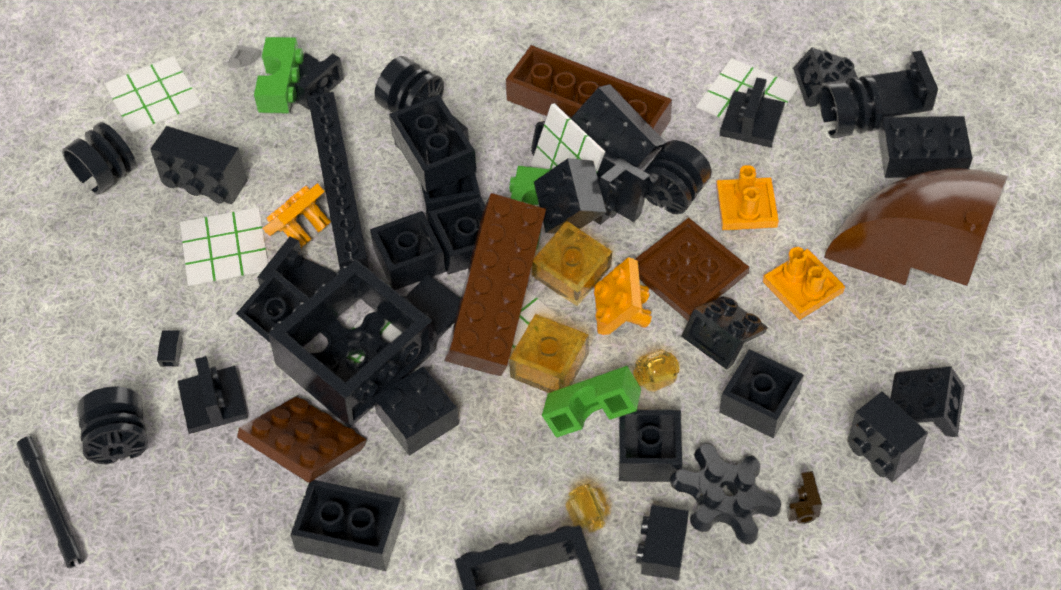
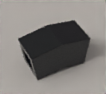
M162 330L157 355V362L160 367L179 366L183 343L180 330Z

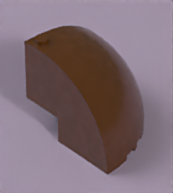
M957 168L928 171L894 182L864 201L844 221L827 248L824 258L906 285L912 268L968 286L1008 176L977 169Z

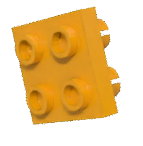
M744 165L740 168L739 179L716 181L722 231L778 228L779 219L771 177L756 178V169L751 165Z
M318 183L310 189L305 185L283 205L266 217L269 223L262 229L269 236L278 230L279 232L283 231L288 238L290 236L299 240L300 247L302 248L312 238L297 223L296 216L303 214L316 229L317 233L330 224L331 220L315 204L317 202L316 199L325 191Z
M801 247L792 248L788 254V261L763 276V283L799 320L844 293L845 285L809 249L804 250Z
M628 257L594 286L595 317L598 334L609 335L626 321L643 328L650 324L652 316H650L651 311L642 308V304L649 298V292H647L649 288L640 285L637 260Z

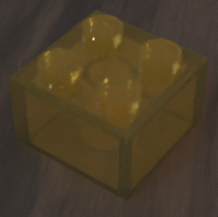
M566 221L534 258L532 277L578 306L611 268L613 251Z
M535 314L509 358L510 378L547 393L572 385L589 354V334Z

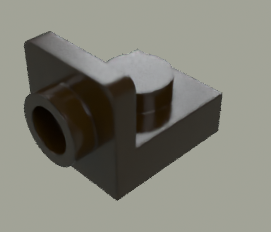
M813 471L800 473L799 484L794 487L797 502L789 504L787 517L789 522L797 521L799 524H807L820 517L822 502Z

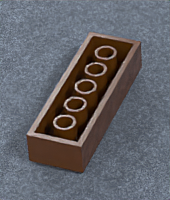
M530 45L505 79L507 101L544 116L548 115L551 104H555L571 119L598 87L611 85L659 136L662 135L671 121V98Z
M494 193L490 194L482 215L444 361L488 374L502 376L508 365L546 209Z

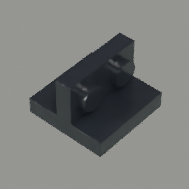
M756 77L754 86L748 87L747 93L733 91L720 128V136L772 148L785 102L765 97L767 79Z
M604 150L605 153L597 172V178L606 213L593 221L601 225L618 213L635 222L642 212L650 175Z
M207 356L196 358L195 363L198 375L177 381L189 434L248 418L235 366L217 370L216 366L210 367Z

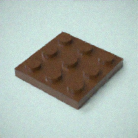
M687 218L635 258L638 261L639 280L687 321H689L694 308L718 299L748 275L750 268L690 218Z
M297 396L240 426L237 433L238 439L308 483L360 452L367 440L353 429L344 426L329 414L323 413L310 405L306 400Z

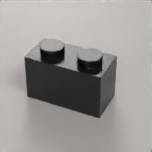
M651 505L650 515L643 516L641 535H646L645 545H638L636 563L642 564L641 575L679 581L688 524V510Z

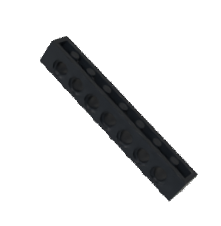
M334 91L307 96L339 267L341 269L357 260L369 270Z

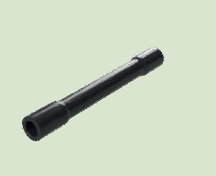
M31 436L20 439L17 442V448L25 467L29 470L56 535L57 544L67 568L71 569L75 567L73 560L77 559L78 564L85 562L84 555L76 537L72 534L43 465V458L35 439Z

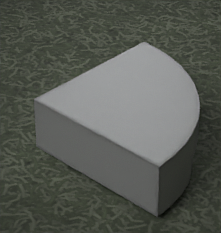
M237 45L228 61V67L240 68L254 63L262 55L261 50Z

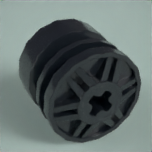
M399 56L389 62L381 72L374 91L375 101L386 110L395 112L436 95H440L442 98L444 81L440 76L428 69L421 68L418 63L411 59Z
M871 75L850 78L847 84L844 80L822 84L820 89L822 120L824 123L837 121V129L828 131L831 138L850 136L854 132V128L857 133H865L866 131H877L881 127L883 116L882 101L879 88Z
M99 122L94 125L93 130L86 131L85 140L77 138L62 149L64 160L80 182L84 183L92 176L94 177L97 186L91 191L95 194H101L114 184L113 175L122 178L127 171H131L136 167L135 157L129 146L111 126L104 122Z
M672 140L666 142L654 157V160L644 170V172L650 175L645 198L655 206L664 207L671 214L684 213L711 178L712 169L709 161L697 148L684 141Z
M120 386L103 387L84 395L77 403L82 453L87 460L107 465L117 462V459L123 461L125 457L129 456L130 459L136 458L147 449L146 425L143 422V406L138 392Z

